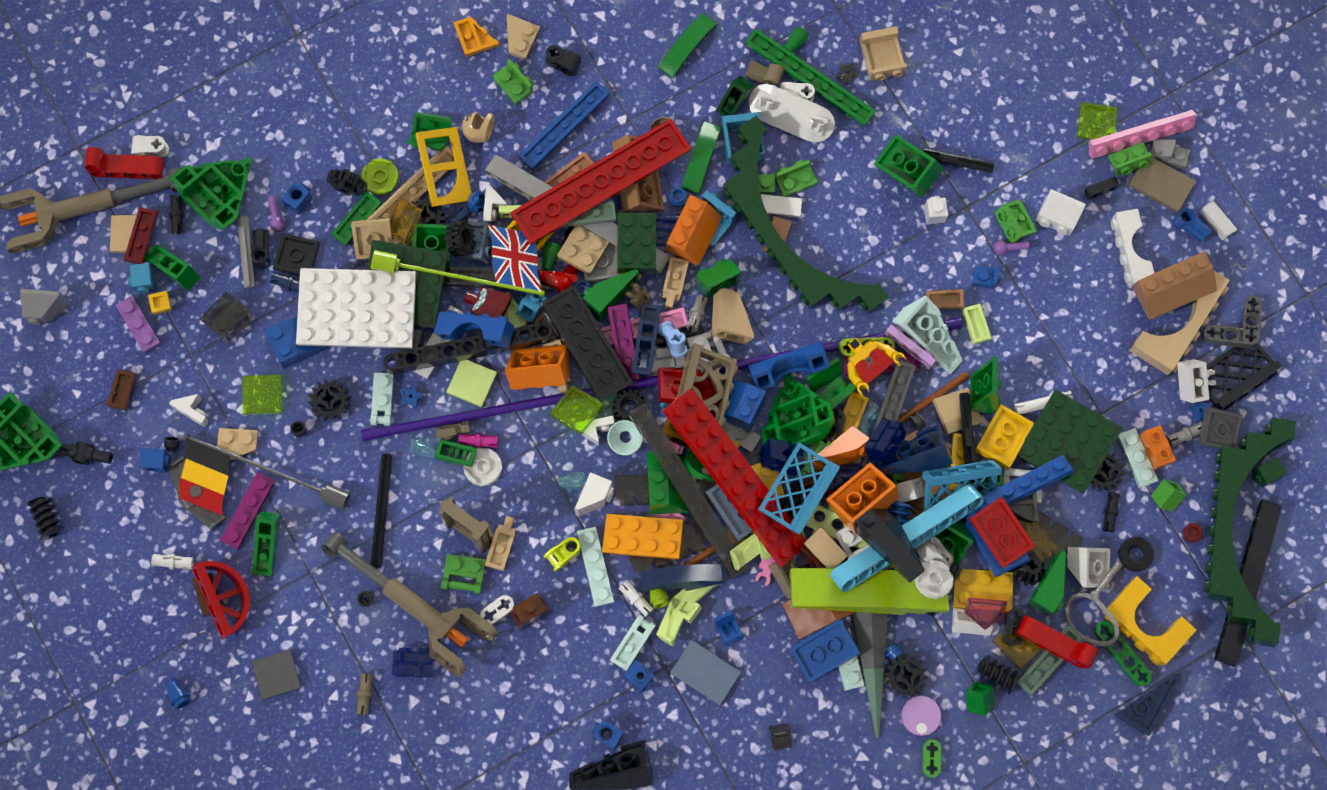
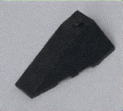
M869 509L855 520L856 534L909 583L925 572L899 520L887 509Z
M646 741L627 744L620 748L621 751L613 755L609 753L604 755V759L595 764L590 762L570 772V790L637 789L653 785V769Z

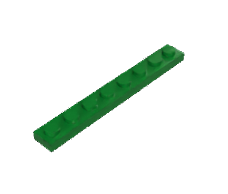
M755 29L745 41L747 47L772 64L782 66L785 70L784 72L798 82L813 85L818 96L863 127L866 126L875 114L876 110L758 29Z

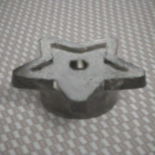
M854 62L849 65L839 64L840 72L836 75V78H841L848 85L853 78L860 76L855 71Z

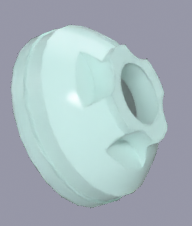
M621 420L613 424L607 436L610 448L620 455L635 453L640 448L643 439L639 426L629 420ZM623 431H628L631 434L629 442L621 441L620 434Z

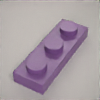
M133 296L115 305L144 354L161 345Z

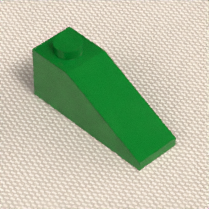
M157 244L146 255L145 260L188 292L201 278L187 263Z
M261 511L256 518L252 574L272 576L280 530V513Z

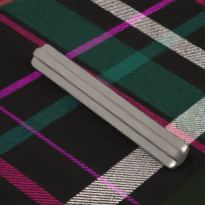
M240 216L237 220L243 282L245 288L251 289L255 287V276L251 258L252 246L249 218L247 216Z

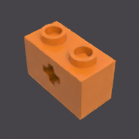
M1161 425L1143 431L1139 435L1154 471L1167 467L1176 461Z

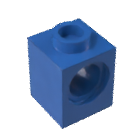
M294 181L281 197L283 205L299 215L312 199L309 192L310 189L305 184L301 183L299 185ZM296 194L302 195L300 199H293Z
M141 448L139 467L143 471L167 472V467L171 463V456L165 449Z
M602 720L601 724L596 723L591 733L594 734V740L614 751L624 731ZM604 729L612 731V737L608 740L601 737V732Z

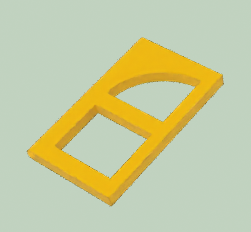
M457 127L415 133L432 207L468 202L472 191ZM449 136L454 161L430 165L425 140ZM456 169L457 179L453 189L447 195L438 198L432 173Z

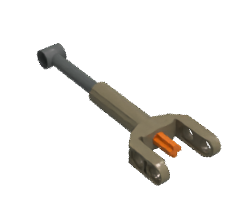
M181 168L170 169L167 172L168 177L111 191L108 188L55 203L31 188L0 196V209L11 210L34 204L36 212L18 216V221L21 227L38 223L41 231L12 238L6 243L7 251L9 253H19L46 246L54 235L56 225L61 220L114 207L115 202L171 188L173 192H178L172 184L170 177Z
M334 532L321 545L326 555L332 558L339 555L383 589L382 594L428 628L430 657L454 675L461 677L467 668L463 664L462 659L443 646L442 642L449 638L460 648L466 645L469 639L455 629L459 621L484 640L493 641L498 635L497 629L470 608H455L448 612H439L396 578L390 580L346 546L347 540L341 533Z

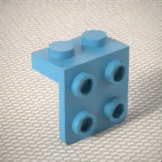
M706 191L702 195V200L710 204L722 216L709 244L714 246L735 221L737 212H735V208L730 204L720 201L718 195Z

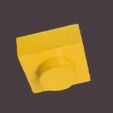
M167 290L148 295L153 315L172 310Z

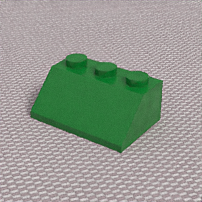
M667 451L647 452L650 515L689 513L685 458Z

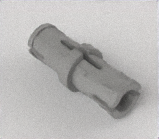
M697 295L694 306L690 309V318L686 328L690 330L692 326L691 332L698 331L700 321L704 317V308L708 301L707 297H704L702 301L704 295Z
M1202 421L1188 428L1183 427L1181 431L1167 436L1168 441L1175 439V441L1169 443L1170 447H1174L1184 441L1189 442L1193 437L1200 435L1201 429L1198 430V428L1202 427Z

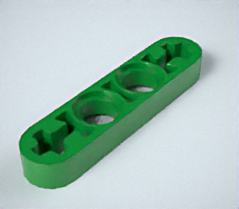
M1107 621L1098 623L1094 628V633L1099 641H1106L1105 639L1109 638L1105 633H1100L1101 627L1108 628L1106 632L1109 636L1115 633L1113 625ZM1120 634L1116 640L1121 644L1120 651H1114L1111 645L1104 646L1136 686L1144 687L1151 682V673ZM1126 656L1133 658L1134 665L1132 667H1127L1124 664ZM1137 666H1139L1140 669H1138L1137 671H1138V673H1139L1140 675H1141V674H1145V676H1146V677L1144 678L1145 682H1144V681H1140V682H1139V681H1138V678H1139L1138 673H1137V672H1133V674H1132V673H1131V670H1134V669L1137 668Z

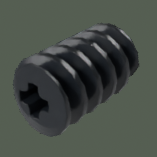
M38 497L27 503L31 507L30 513L34 514L32 518L36 521L35 526L39 528L38 534L42 535V541L56 537L64 529V526H57L61 519H54L59 514L58 512H52L56 506L49 505L53 498Z
M986 655L979 662L974 672V675L980 672V679L988 676L987 683L995 680L994 687L1002 684L1001 691L1008 688V695L1011 694L1018 680V671L1015 670L1011 673V667L1008 666L1004 669V663H1000L997 666V660L993 659L990 662L989 655Z

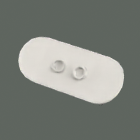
M770 84L759 85L750 94L749 107L751 112H759L760 120L810 142L824 141L834 131V117L823 106Z

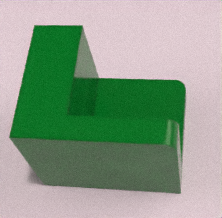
M975 681L966 690L967 710L985 716L994 707L993 686Z

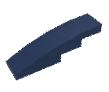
M642 304L632 374L651 376L661 306Z
M721 564L679 565L640 571L641 585L644 592L663 588L665 592L680 588L690 591L724 583Z

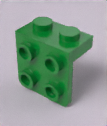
M415 112L413 130L407 139V144L418 148L415 133L451 128L452 117ZM449 136L425 140L426 147H430L434 151H440L447 145Z

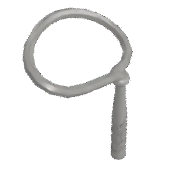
M1120 561L1114 563L1095 591H1092L1090 594L1079 592L1067 600L1065 606L1067 624L1087 643L1096 646H1109L1119 637V624L1113 614L1099 600V593L1110 583L1123 566ZM1086 597L1094 600L1109 617L1115 630L1114 637L1111 640L1096 641L1084 636L1075 628L1070 618V606L1075 598Z

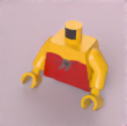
M854 338L847 344L854 352L848 358V377L857 388L861 397L863 396L861 390L867 389L870 392L867 384L894 361L898 366H902L898 359L902 357L906 360L903 353L897 352L889 345L878 341H868L862 345L857 338Z

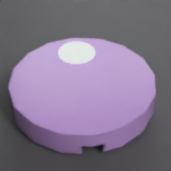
M913 697L902 708V724L913 735H929L940 724V708L929 697Z

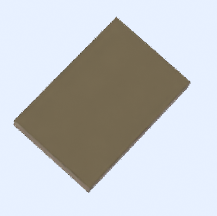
M1152 157V164L1144 169L1138 168L1128 186L1178 213L1196 181Z

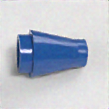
M175 678L165 683L172 706L176 709H181L190 703V695Z

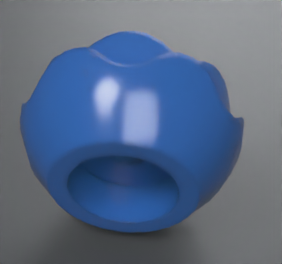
M482 191L473 192L468 198V208L474 214H481L484 210L485 195Z

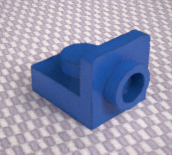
M975 265L971 285L994 289L996 284H999L1001 281L1002 273L999 272V266L988 268Z

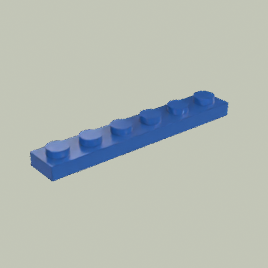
M595 81L519 155V159L533 170L610 96V92Z
M1062 455L982 495L984 497L983 504L966 515L965 518L971 525L972 523L969 521V518L999 497H1003L1009 506L1073 474V468Z

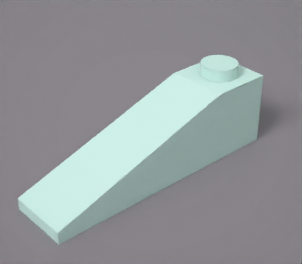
M923 296L904 307L892 322L900 327L909 339H915L919 343L920 348L924 351H930L934 355L935 362L948 374H951L963 360L947 331L948 328L940 316L939 309L927 296Z

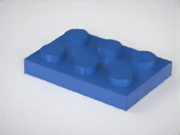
M842 619L835 621L790 648L809 683L814 682L861 654Z

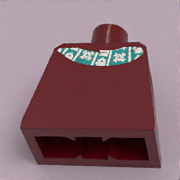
M482 287L478 295L468 291L464 302L472 305L470 312L475 316L487 314L492 318H497V316H505L512 302V296L504 292Z

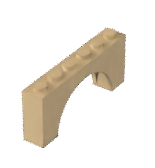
M1214 271L1217 291L1192 302L1191 316L1183 329L1166 336L1152 335L1142 331L1129 351L1166 375H1169L1172 371L1176 372L1178 369L1177 362H1180V358L1182 356L1185 357L1190 351V342H1195L1200 335L1199 328L1201 326L1204 327L1209 321V312H1214L1219 305L1217 300L1228 291L1229 287H1227V284L1230 280Z

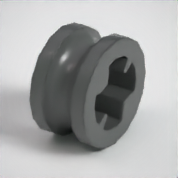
M916 412L915 416L909 417L910 423L916 430L920 431L921 427L927 426L925 419L919 412Z

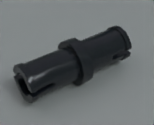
M171 195V212H169L171 234H175V232L176 234H183L182 218L184 217V212H182V198L180 195L178 197L177 195Z
M1108 492L1106 508L1103 510L1105 516L1102 531L1109 532V530L1111 533L1115 532L1116 517L1119 516L1118 504L1120 494L1113 492V495L1112 492Z

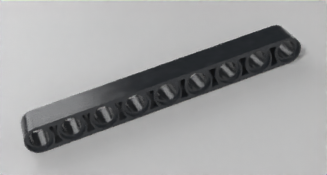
M546 322L514 328L509 348L500 346L484 348L482 345L486 340H484L483 335L390 353L384 357L383 364L389 374L396 375L542 345L551 341L552 328ZM547 330L549 334L547 336H540L539 332ZM522 334H528L530 335V338L528 340H522L520 339V336ZM467 345L474 347L470 352H466L463 349ZM448 349L455 351L451 356H447L444 353ZM434 353L436 356L434 359L428 360L426 355ZM409 357L417 358L413 364L407 363V359ZM390 361L398 362L397 366L393 368L388 367V363Z
M1261 499L1258 504L1239 569L1243 581L1254 600L1257 597L1282 508L1281 505ZM1226 614L1214 656L1215 661L1232 667L1236 666L1249 624L1230 622Z

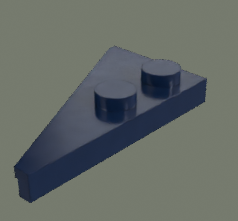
M1180 674L1174 675L1116 713L1115 717L1145 735L1150 736L1182 676Z

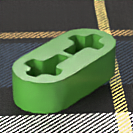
M933 739L926 741L922 746V773L928 778H934L941 772V745ZM930 743H933V747L937 748V751L933 752V757H930V751L926 749L930 746ZM930 760H933V767L937 769L933 772V775L930 774L929 770H926V767L930 766Z

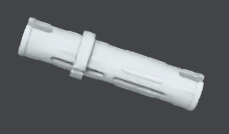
M1067 391V392H1063V393H1062V394H1064V395L1070 397L1071 399H1073V396L1070 395V394H1071V391ZM1053 393L1047 397L1018 404L1015 403L1014 409L1019 415L1042 410Z

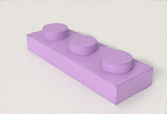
M890 325L886 330L885 335L888 338H891L928 370L933 366L936 361L934 355L930 351H924L920 348L919 343L915 339H909L905 336L904 331L900 327Z

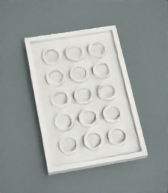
M300 268L296 345L413 349L416 271H394V273L379 270Z

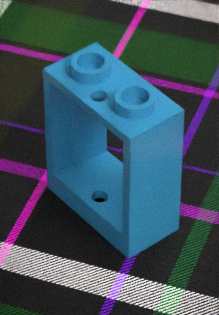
M759 112L722 116L721 125L727 164L731 162L730 157L732 155L728 129L739 128L756 115L760 119ZM763 137L759 148L758 163L765 158Z

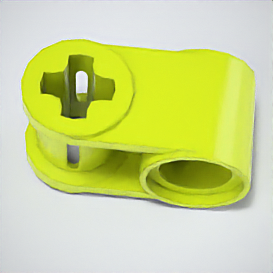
M569 537L550 549L543 557L550 561L554 567L553 570L557 572L580 553L581 545L576 538ZM569 543H576L577 549L570 552L567 550Z

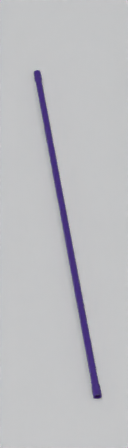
M960 317L943 320L948 328L947 331L962 328ZM884 332V333H878V334H873V335H868V336H863V337H857V338L887 337V336L885 335V332ZM841 341L822 344L826 353L839 351L838 347ZM846 344L843 346V349H850V347ZM794 350L737 360L736 366H738V370L748 368L749 365ZM724 366L719 367L721 368L719 369V373L725 372ZM658 375L632 380L633 384L623 390L628 391L629 389L633 390L658 385ZM591 388L381 428L361 430V437L364 442L395 434L596 396Z

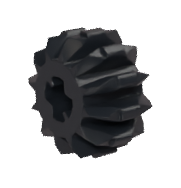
M1033 553L1028 555L1029 562L1012 569L1014 571L1013 576L1018 577V582L1022 581L1024 586L1028 584L1034 586L1041 582L1046 572V569L1043 568L1045 563L1040 562V557L1035 558Z

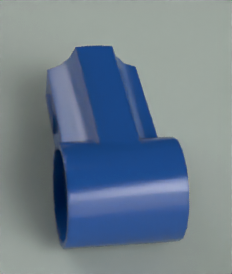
M1190 208L1182 209L1173 218L1176 228L1184 229L1200 243L1203 242L1212 230L1199 220L1195 212ZM1181 216H1184L1187 219V222L1184 221Z

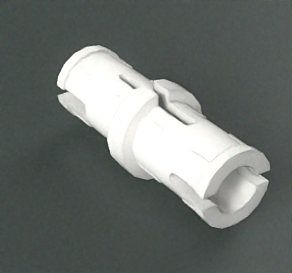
M153 554L151 561L152 566L169 567L172 570L175 568L192 570L191 567L194 563L193 557L176 556V554Z
M628 580L625 581L623 584L628 590L623 585L618 589L630 600L629 603L631 605H635L644 617H647L649 615L647 610L652 612L654 608L642 597L643 594L641 592L638 593Z

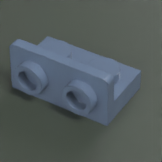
M469 222L468 224H471V228L474 230L472 234H475V238H473L475 240V244H473L475 248L470 255H464L462 258L465 260H482L486 264H490L492 259V239L488 225L491 224L489 222Z

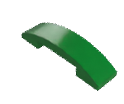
M703 13L698 16L677 39L658 68L671 78H674L684 66L686 59L704 37L707 38L717 26V23Z
M708 122L703 123L688 164L682 189L695 194L700 193L722 127Z

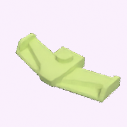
M802 530L801 534L806 539L804 531ZM755 534L729 551L734 568L737 571L759 554L762 560L772 557Z
M717 585L686 591L683 588L677 595H674L669 602L656 635L665 643L674 646L683 620L690 624L693 622L702 609L701 605L696 602Z

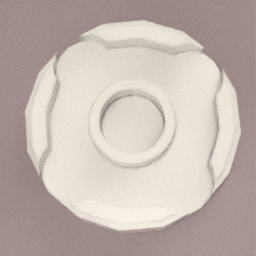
M477 448L473 467L464 466V474L474 485L481 487L489 486L495 483L501 475V459L492 449ZM471 452L467 455L465 461H469Z
M933 559L923 562L922 565L925 572L914 579L917 589L927 598L939 599L944 597L953 587L954 579L949 571L950 569L938 560Z

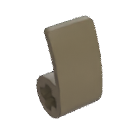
M751 60L745 75L747 78L760 84H770L779 87L785 70L778 64H770L769 67H766Z

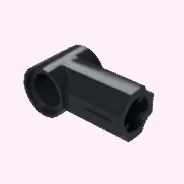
M263 228L252 230L251 258L258 269H266L271 262L269 257V230ZM261 255L265 256L263 260H256Z

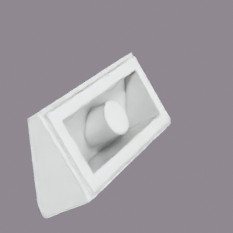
M1214 201L1199 211L1222 241L1238 230Z
M953 608L952 632L991 635L993 629L991 611Z

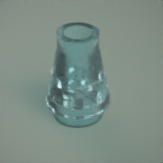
M418 436V438H412L408 451L412 452V455L434 459L437 447H434Z
M577 471L563 477H558L559 489L582 490L587 481L586 473Z

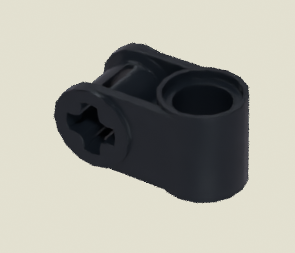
M551 45L546 50L545 60L549 67L557 69L568 76H574L582 58L574 52L565 50L557 45Z

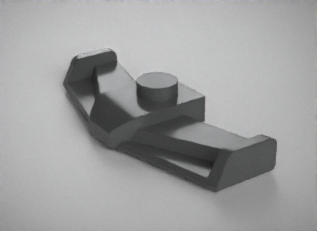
M181 456L172 462L168 468L178 494V501L184 509H187L212 530L227 520L224 515L221 516L180 499V480L186 460L184 456ZM194 485L190 488L191 496L198 497L201 495L202 489L199 486Z

